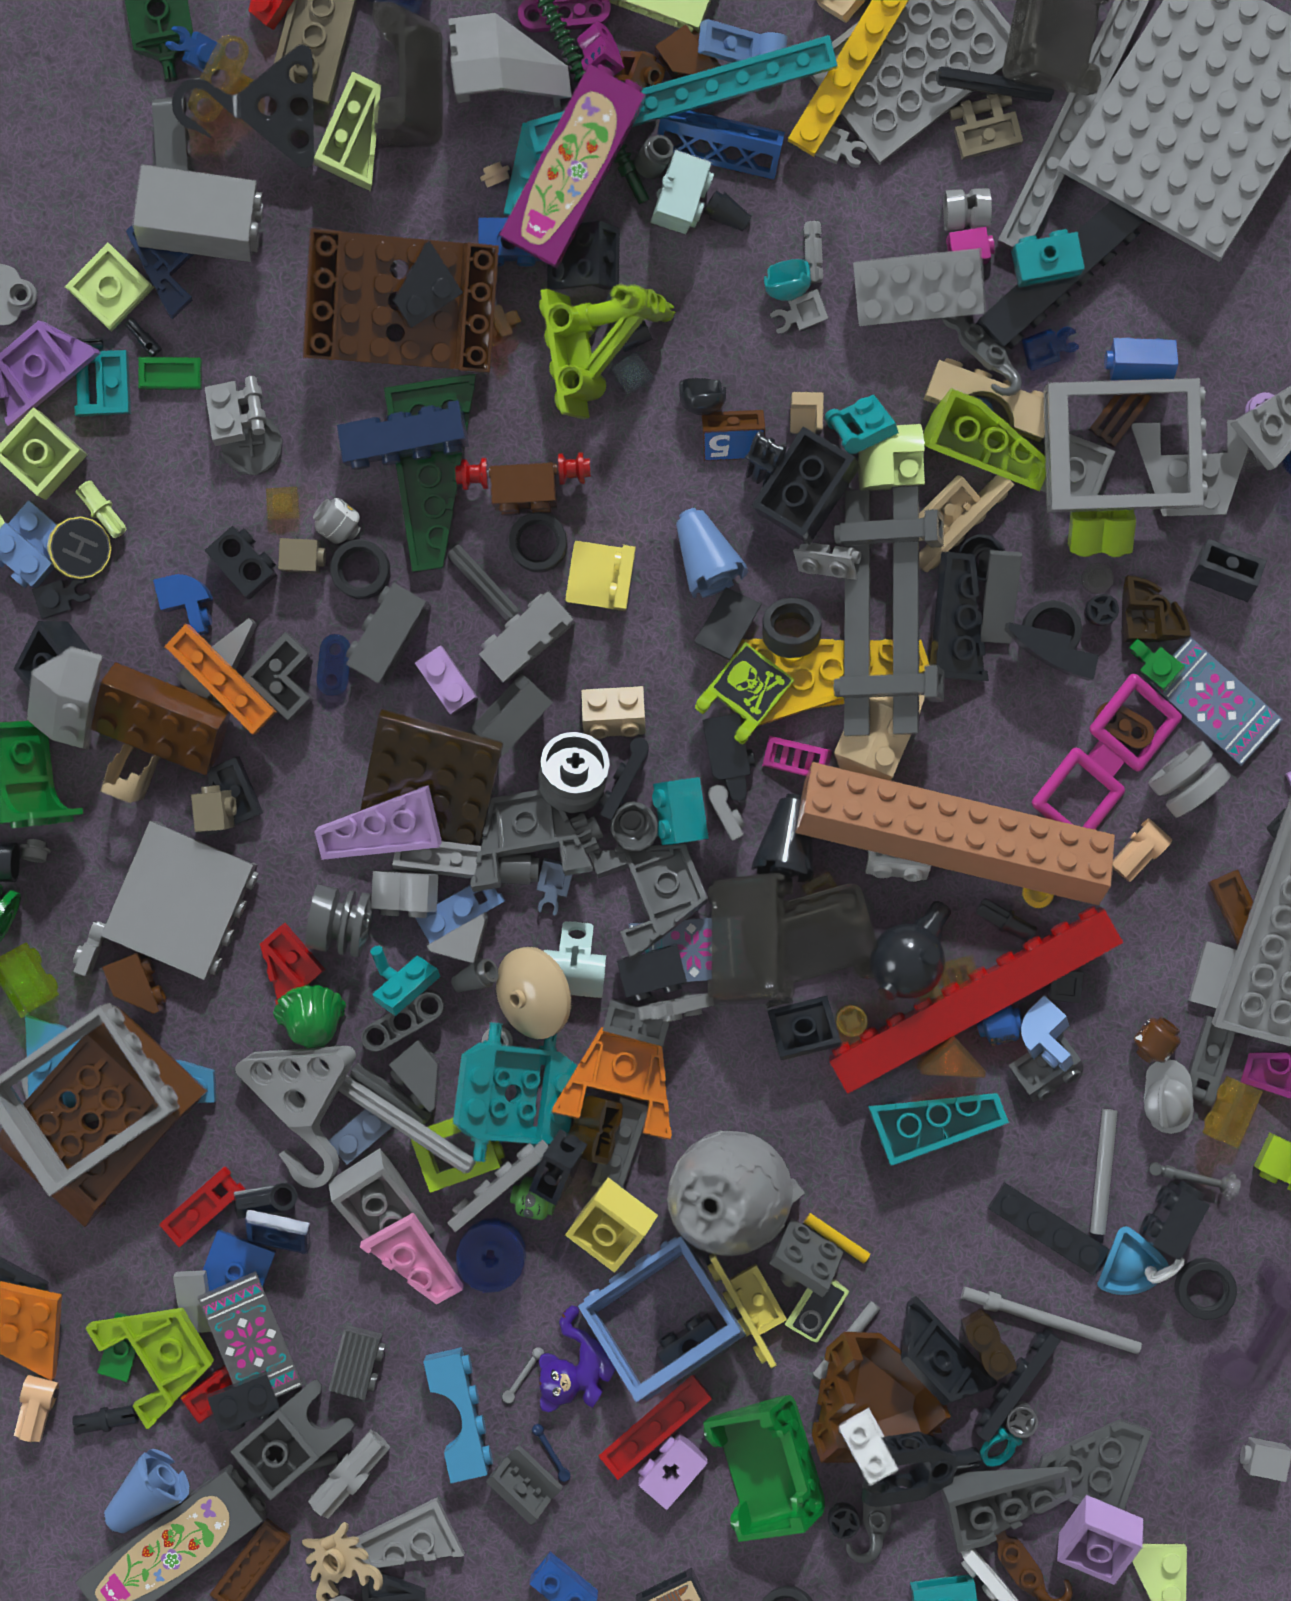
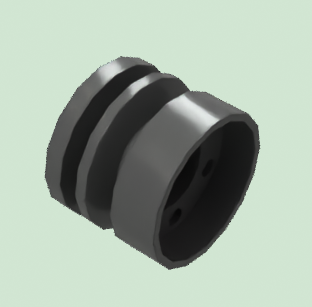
M317 885L307 922L306 948L327 952L332 940L337 939L338 954L344 955L348 942H351L350 955L360 957L363 946L368 940L372 923L371 894L362 893L357 906L356 891L350 890L345 903H341L339 888Z

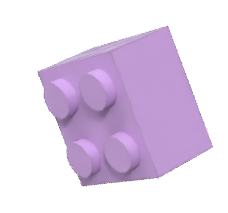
M1086 1495L1059 1532L1057 1561L1115 1585L1143 1547V1518Z

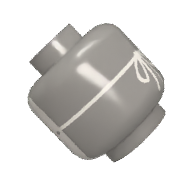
M340 498L324 500L313 515V519L316 520V531L333 544H341L345 540H353L361 529L357 525L360 519L359 513Z

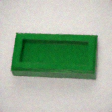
M139 357L138 388L140 390H202V359Z

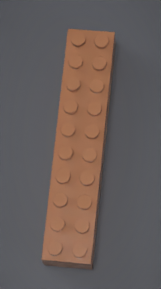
M815 762L811 763L804 781L796 833L1098 906L1111 887L1114 834Z

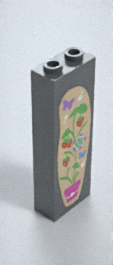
M229 1464L191 1492L182 1503L164 1512L83 1572L75 1583L89 1601H156L260 1524L267 1514L265 1511L266 1504L259 1494L255 1493L253 1495L246 1486L248 1480L245 1474L239 1468L234 1469Z

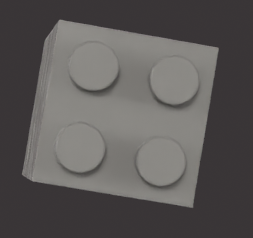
M141 165L133 221L138 247L251 262L252 252H258L260 233H258V223L256 222H262L263 217L262 193L257 192L255 180Z

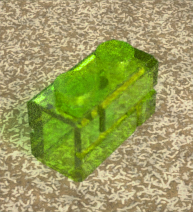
M27 942L0 956V985L20 1018L29 1015L59 996L56 979L51 974H46L41 966L42 958L39 952L33 947L30 948Z

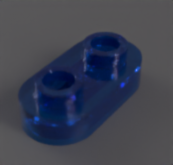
M331 634L325 637L320 645L316 681L320 691L329 696L342 694L349 682L350 666L346 665L349 660L346 657V653L351 643L346 637L339 634ZM333 644H339L341 647V651L337 655H332L330 652V647ZM331 674L337 677V683L334 686L327 684V677Z

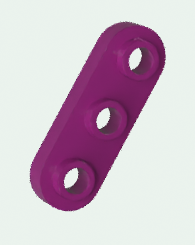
M525 0L518 9L519 23L528 32H546L552 28L551 25H546L545 22L548 19L547 17H542L543 9L537 7L539 4L538 0ZM555 0L553 2L554 6H559L558 14L563 9H567L571 13L568 18L561 19L562 22H567L566 30L589 28L596 21L605 24L611 15L609 0ZM594 6L601 9V13L597 16L589 12ZM537 12L540 17L537 21H530L528 19L529 14Z

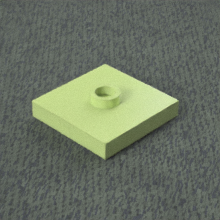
M109 243L65 286L111 332L154 289V286Z

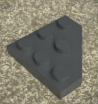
M1118 1419L1042 1455L1037 1468L1068 1467L1073 1496L1066 1501L1079 1505L1084 1497L1088 1495L1124 1510L1152 1431L1135 1423Z

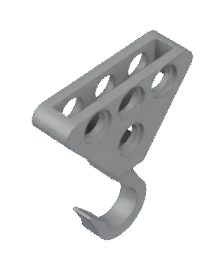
M350 1046L253 1052L241 1060L235 1068L236 1074L292 1131L304 1139L322 1157L324 1171L321 1174H315L308 1171L304 1164L289 1150L285 1149L279 1154L288 1167L293 1179L308 1188H317L326 1184L334 1177L339 1167L337 1151L322 1133L320 1123L356 1059V1052ZM321 1060L327 1063L329 1070L322 1065ZM293 1062L299 1066L300 1071L294 1067ZM265 1064L270 1067L272 1073L266 1069ZM298 1092L303 1094L305 1101L299 1097Z

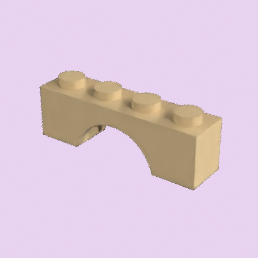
M946 358L945 361L939 360L937 362L923 400L938 405L950 388L970 396L990 397L1003 406L1008 414L1010 426L1017 433L1038 442L1044 438L1043 392L1034 390L1031 394L1020 390L1016 395L1002 396L993 391L991 385L996 384L1002 388H1009L1011 383L1008 380H1004L1001 383L991 379L992 375L986 371L975 369L974 372L963 369V364L953 359Z

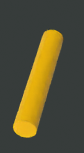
M808 1214L803 1222L804 1224L863 1264L868 1260L869 1252L813 1214Z

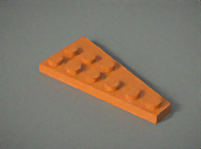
M0 1281V1354L51 1381L55 1378L57 1372L62 1294Z

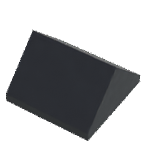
M827 995L767 1010L781 1061L842 1046Z

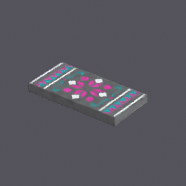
M256 1271L197 1296L233 1384L266 1371L276 1397L303 1386Z

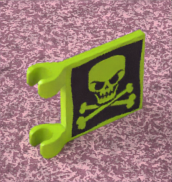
M745 642L707 690L699 697L695 709L701 714H705L716 698L721 700L746 720L734 736V739L743 745L795 679Z

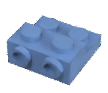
M29 500L9 523H4L0 527V567L2 568L5 564L14 571L11 577L24 588L28 585L37 588L55 568L48 555L47 544L49 535L57 524Z

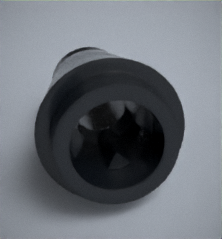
M716 190L704 209V213L709 215V219L742 232L752 217L725 191L722 194Z

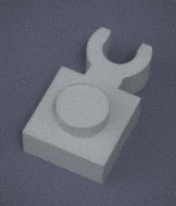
M833 126L815 156L837 164L841 156L845 158L848 165L858 168L861 161L855 159L852 156V152L860 150L865 153L867 145L861 141L847 142L849 132Z
M818 289L788 301L791 310L779 309L770 314L771 318L778 316L785 318V325L776 329L778 334L788 332L794 323H797L801 331L829 319Z
M99 921L97 923L93 922L87 942L83 946L80 945L75 952L73 963L76 966L73 972L83 976L92 974L105 938L101 934L106 924Z

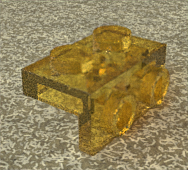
M1226 1076L1224 1083L1220 1085L1217 1091V1099L1214 1106L1205 1118V1126L1202 1133L1220 1142L1222 1141L1239 1148L1263 1091Z

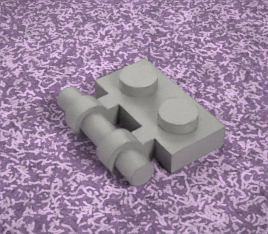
M255 376L246 377V387L238 391L235 381L205 387L211 435L215 446L246 440L244 429L252 428L254 435L265 433L266 414L261 409L260 402L263 398L262 388L258 385ZM248 404L249 411L247 414H242L241 405Z

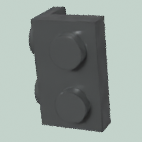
M517 1446L508 1453L486 1481L530 1525L538 1520L551 1499L563 1489L562 1485L521 1446Z

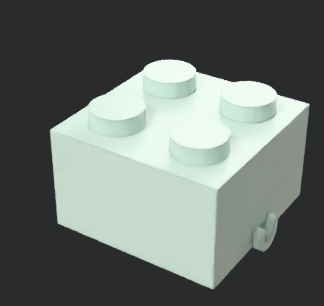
M675 150L668 165L666 175L663 178L662 187L656 193L658 200L650 223L686 234L689 227L695 228L704 203L699 202L700 197H705L714 175L708 172L711 162Z

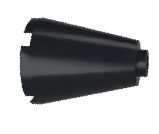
M787 794L786 798L779 799L752 861L751 869H757V874L782 881H789V877L799 876L798 882H809L813 879L812 837L796 833L801 795Z

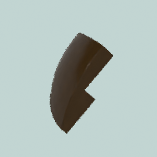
M1129 575L1125 577L1122 599L1124 642L1134 643L1137 639L1141 642H1162L1191 637L1188 621L1178 603L1174 601L1170 606V602L1166 597L1154 594L1150 590L1152 589L1160 593L1162 592L1160 586L1140 577Z

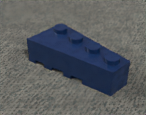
M459 400L448 402L449 409L442 410L441 407L433 405L422 407L417 412L418 415L412 416L410 412H398L386 416L387 421L381 422L379 417L339 424L337 425L342 461L346 466H351L352 470L369 468L370 462L382 461L383 465L400 463L402 457L413 456V460H423L431 458V453L444 451V455L462 453V448L469 447L463 408Z

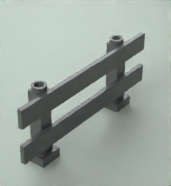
M918 486L893 488V520L871 521V491L869 489L845 491V523L835 526L836 544H844L847 548H856V551L861 552V561L859 564H854L858 577L857 580L845 578L844 677L834 679L833 685L835 697L844 698V736H870V697L893 696V734H919V695H925V698L931 702H944V670L938 665L925 666V673H919V541H925L931 548L944 547V516L937 509L925 510V518H919ZM893 543L892 675H870L871 544Z

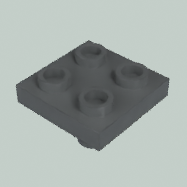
M791 1218L784 1227L769 1264L782 1271L780 1277L786 1286L794 1288L798 1283H801L823 1297L830 1288L843 1250L816 1234L807 1226Z

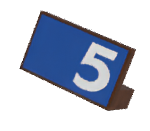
M724 411L702 415L704 461L746 459L745 456L750 452L753 438L757 432L762 431L765 437L764 411Z

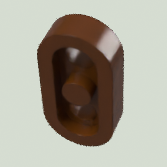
M1108 702L1101 704L1096 709L1094 714V720L1101 713V711L1108 704ZM1123 705L1116 712L1114 722L1108 723L1104 728L1118 741L1131 748L1146 747L1154 737V728L1150 721ZM1134 727H1138L1142 731L1139 739L1133 738L1131 734Z

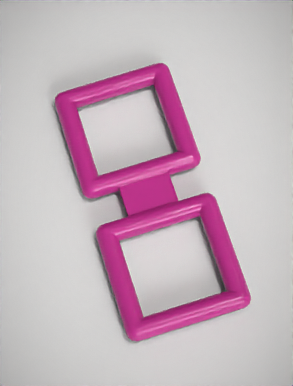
M1131 674L1089 727L1090 733L1099 740L1088 755L1080 748H1073L1033 798L1032 806L1047 819L1072 824L1048 804L1047 801L1078 763L1110 790L1082 826L1096 830L1125 792V787L1114 778V775L1124 762L1134 771H1142L1182 720V714L1140 676ZM1134 689L1167 717L1154 734L1151 743L1144 747L1138 756L1133 754L1104 729Z

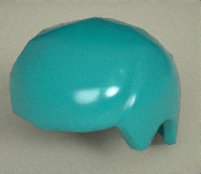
M791 259L771 265L767 269V277L764 276L767 294L781 301H792L804 295L811 285L809 263L802 259Z

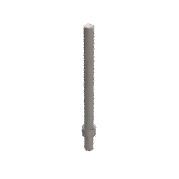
M965 1286L961 1293L962 1299L983 1305L984 1309L995 1313L998 1310L1134 1354H1139L1141 1350V1342L1003 1299L1001 1294L991 1291L984 1293Z

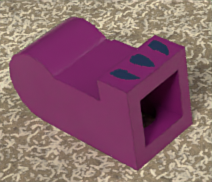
M596 21L577 38L584 54V59L581 61L584 71H586L589 64L597 68L598 64L604 66L607 60L612 63L609 69L615 72V75L624 68L617 44L603 23Z

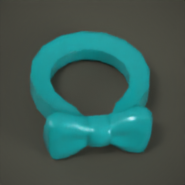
M1001 1425L997 1430L998 1434L994 1435L989 1443L986 1441L981 1447L980 1457L987 1466H999L1012 1457L1016 1446L1022 1445V1439L1014 1436ZM1008 1439L1007 1447L1003 1453L996 1457H988V1451L994 1444Z

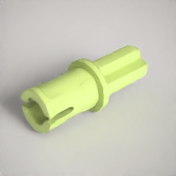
M91 480L80 485L79 489L76 490V494L91 511L90 516L93 519L98 518L113 538H118L125 533L126 527L111 508L113 503L110 500L107 501Z

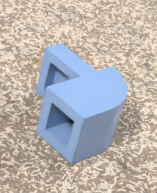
M1045 996L1026 1013L1021 1028L1022 1038L1028 1053L1033 1059L1043 1051L1041 1056L1051 1067L1055 1068L1058 1065L1066 1072L1074 1063L1071 1054L1055 1039L1069 1027L1066 1015Z

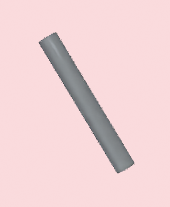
M870 1301L846 1332H862L881 1308ZM823 1360L813 1372L818 1379L826 1378L829 1362Z

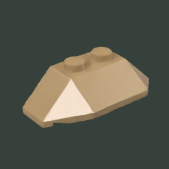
M919 695V714L925 695ZM893 696L870 697V736H844L843 730L834 751L840 769L892 780L911 734H893Z

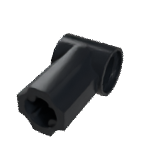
M288 1183L233 1192L237 1219L246 1218L248 1209L267 1214L283 1213L290 1210L297 1201L296 1189ZM279 1189L287 1191L290 1195V1202L286 1206H280L274 1200V1194Z

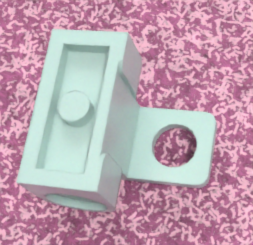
M566 921L562 925L559 951L544 950V952L550 955L562 969L571 995L602 998L606 955L591 954L593 925L590 923ZM573 930H580L586 936L581 939H574L568 933Z

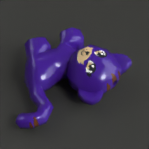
M571 1305L563 1312L559 1325L562 1335L580 1343V1360L578 1365L575 1366L572 1362L559 1359L554 1354L549 1353L541 1354L539 1359L541 1369L539 1389L542 1394L540 1408L545 1412H552L558 1409L560 1405L572 1403L580 1391L584 1392L583 1400L585 1404L593 1408L604 1391L598 1385L599 1381L602 1379L609 1382L616 1371L599 1340L591 1337L584 1330L572 1326V1321L579 1315V1309L576 1306Z

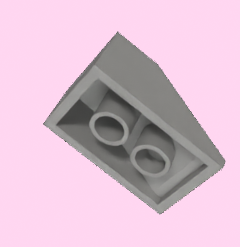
M380 1148L328 1181L331 1202L363 1240L411 1213L416 1215L428 1234L435 1231L434 1226L400 1173Z

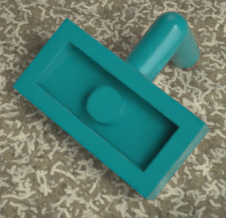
M374 946L370 950L379 974L388 980L372 994L377 1004L394 1016L400 1013L441 977L436 967L418 955L397 972L389 966L381 946Z

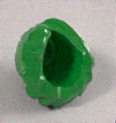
M305 985L293 988L277 1000L278 1004L273 1011V1016L277 1019V1023L286 1028L289 1037L294 1043L306 1048H320L332 1040L340 1017L345 1015L346 1002L342 1000L339 993H334L328 987Z

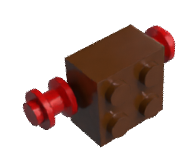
M583 452L578 453L576 459L566 460L563 454H558V466L557 463L553 464L552 462L497 465L488 468L487 458H481L480 463L477 465H470L467 459H461V465L455 466L456 483L462 484L463 490H469L470 485L480 483L483 489H489V478L491 479L492 505L496 511L500 510L503 516L519 515L520 509H531L532 512H544L546 514L551 513V508L557 507L556 475L558 473L560 485H565L567 478H577L580 484H585V477H591L590 458L584 459Z

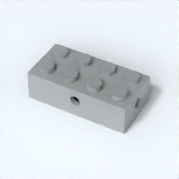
M982 248L864 260L853 263L859 326L983 314L986 312Z

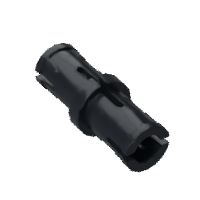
M134 1404L114 1409L103 1407L100 1408L99 1412L74 1415L72 1424L85 1423V1425H80L73 1429L75 1435L78 1436L98 1430L109 1432L114 1427L138 1424L139 1417L138 1414L125 1416L134 1414Z

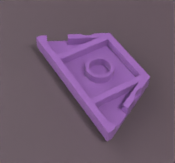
M38 320L0 353V398H4L7 416L4 418L7 426L13 427L33 407L37 408L101 354L99 350L44 321Z

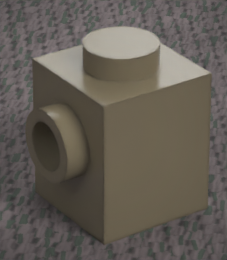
M280 538L278 570L290 573L320 574V567H325L326 549L321 548V543L318 540Z
M220 785L201 787L202 793L191 795L195 832L224 830L235 827L234 815L237 811L235 798L231 795V790L220 791Z

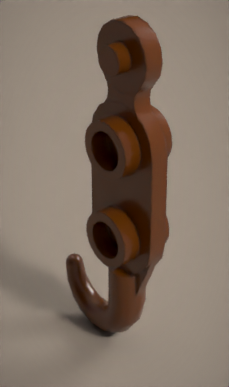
M1006 1530L996 1535L997 1540L995 1541L998 1543L997 1555L999 1560L1022 1590L1035 1597L1038 1601L1071 1600L1073 1590L1068 1579L1064 1580V1595L1058 1599L1050 1597L1045 1588L1043 1574L1023 1543L1015 1537L1007 1536Z

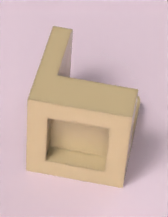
M792 392L790 432L792 434H798L802 427L815 434L822 433L824 393Z

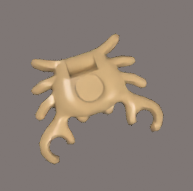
M346 1522L342 1523L339 1529L330 1536L321 1539L308 1538L302 1540L304 1546L315 1549V1552L306 1558V1563L310 1564L315 1560L317 1561L312 1569V1581L317 1580L321 1574V1580L316 1591L317 1601H328L326 1593L331 1598L336 1597L339 1591L334 1582L339 1583L344 1576L351 1578L356 1572L362 1586L369 1582V1576L374 1579L375 1591L382 1588L383 1576L380 1570L363 1561L367 1560L369 1555L365 1549L356 1546L359 1543L358 1537H348L346 1535L348 1531V1523Z

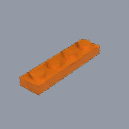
M185 624L164 646L251 734H256L277 712L190 624Z

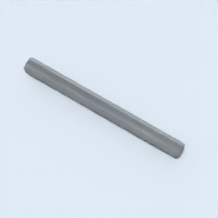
M346 1075L338 1090L339 1092L461 1172L469 1173L473 1169L476 1161H473L472 1156Z

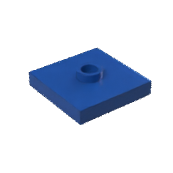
M218 1230L203 1268L207 1273L209 1291L255 1271L263 1287L276 1251Z

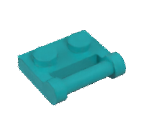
M99 351L101 354L89 363H95L97 404H90L88 365H86L76 374L77 405L74 406L75 416L131 414L128 351Z
M874 394L861 398L855 404L842 410L831 409L824 417L828 427L834 429L842 439V446L849 454H856L899 433L895 421ZM853 422L861 434L852 433L847 424Z

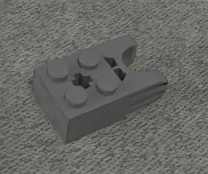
M318 1379L312 1380L230 1451L270 1500L343 1438L354 1425L353 1421L346 1417L339 1419L328 1427L317 1426L311 1421L308 1412L309 1406L322 1390V1384ZM275 1445L276 1448L280 1446L283 1449L282 1460H279L278 1457L275 1460L270 1458L269 1455L272 1452L270 1446Z

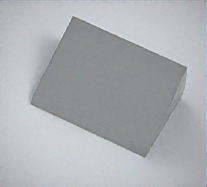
M482 913L475 919L427 945L429 951L474 963L477 960L487 925V913Z

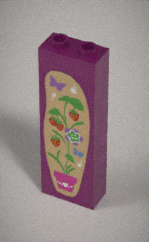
M590 64L588 65L500 233L503 240L555 268H558L646 101L645 94L642 93L643 88L628 79L623 83L614 78L615 72L601 64H598L597 68Z

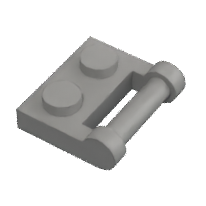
M716 785L709 789L708 798L727 834L733 841L744 835L741 828L746 825L737 809L731 812L726 803L728 793L725 787Z

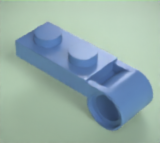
M706 19L701 21L698 53L729 62H737L786 48L788 37L774 32L758 34Z

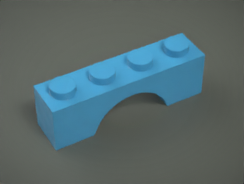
M462 1347L426 1355L423 1362L430 1392L444 1395L452 1400L459 1409L462 1418L461 1432L451 1443L446 1445L444 1451L450 1482L455 1483L486 1476L489 1465L493 1464V1457L490 1446H484L482 1434H486V1426L483 1415L477 1416L475 1404H479V1395L476 1385H470L468 1374L473 1373L470 1356L463 1354Z

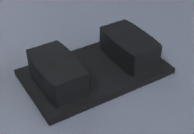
M725 587L694 643L731 660L762 603Z

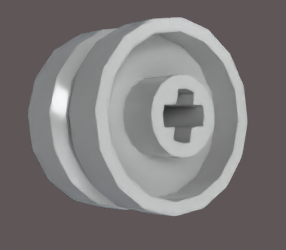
M1204 741L1194 744L1175 756L1148 782L1157 795H1167L1174 791L1166 802V807L1174 817L1178 818L1204 802L1221 788L1231 776L1221 763L1205 767L1210 762L1213 753Z

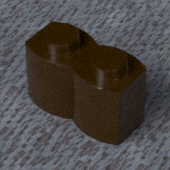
M585 1094L580 1118H573L574 1124L568 1134L588 1144L582 1159L606 1165L609 1163L615 1147V1133L622 1120V1103Z
M980 1308L961 1320L966 1337L977 1350L980 1361L991 1377L999 1380L1016 1370V1361L1012 1352L1000 1338L998 1328L991 1317L983 1309Z

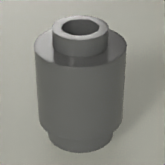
M656 135L647 139L635 156L634 165L636 170L646 178L652 179L660 176L674 154L672 142L663 135Z
M516 854L498 859L501 884L531 885V882L539 881V857H532V854Z

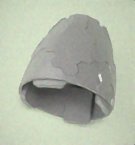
M719 1130L705 1135L702 1139L692 1144L678 1160L669 1181L668 1209L678 1232L695 1247L716 1255H741L763 1247L772 1241L785 1227L784 1224L792 1206L793 1186L790 1172L783 1158L771 1145L753 1134ZM707 1197L715 1198L718 1201L720 1208L717 1214L711 1215L705 1211L703 1203Z

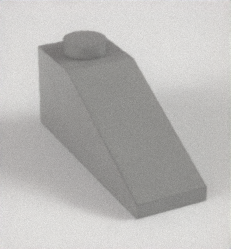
M248 618L212 646L235 670L257 627L256 622ZM186 668L175 675L187 691L218 702Z

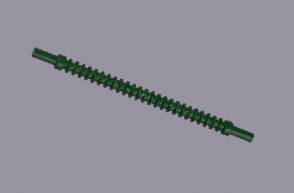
M538 0L539 4L537 7L543 9L541 15L542 17H547L548 20L545 23L546 25H551L550 33H555L554 41L559 42L558 49L563 50L562 57L567 58L566 65L572 68L570 74H575L576 76L574 82H580L585 73L581 63L583 55H578L579 47H574L575 39L570 38L571 31L565 29L567 22L561 21L563 14L557 13L559 6H554L553 2L555 0ZM623 144L614 163H619L618 171L621 177L626 178L640 205L650 198L636 172L634 160L629 158L631 152H626L627 144Z

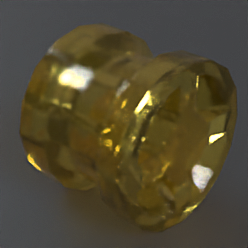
M848 1004L842 1006L837 1011L835 1023L844 1035L850 1037L859 1036L867 1027V1016L860 1007Z

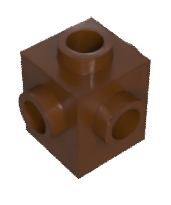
M621 51L620 56L624 68L614 78L625 83L626 79L631 80L642 88L662 83L666 68L656 62L657 58L654 55L645 51Z

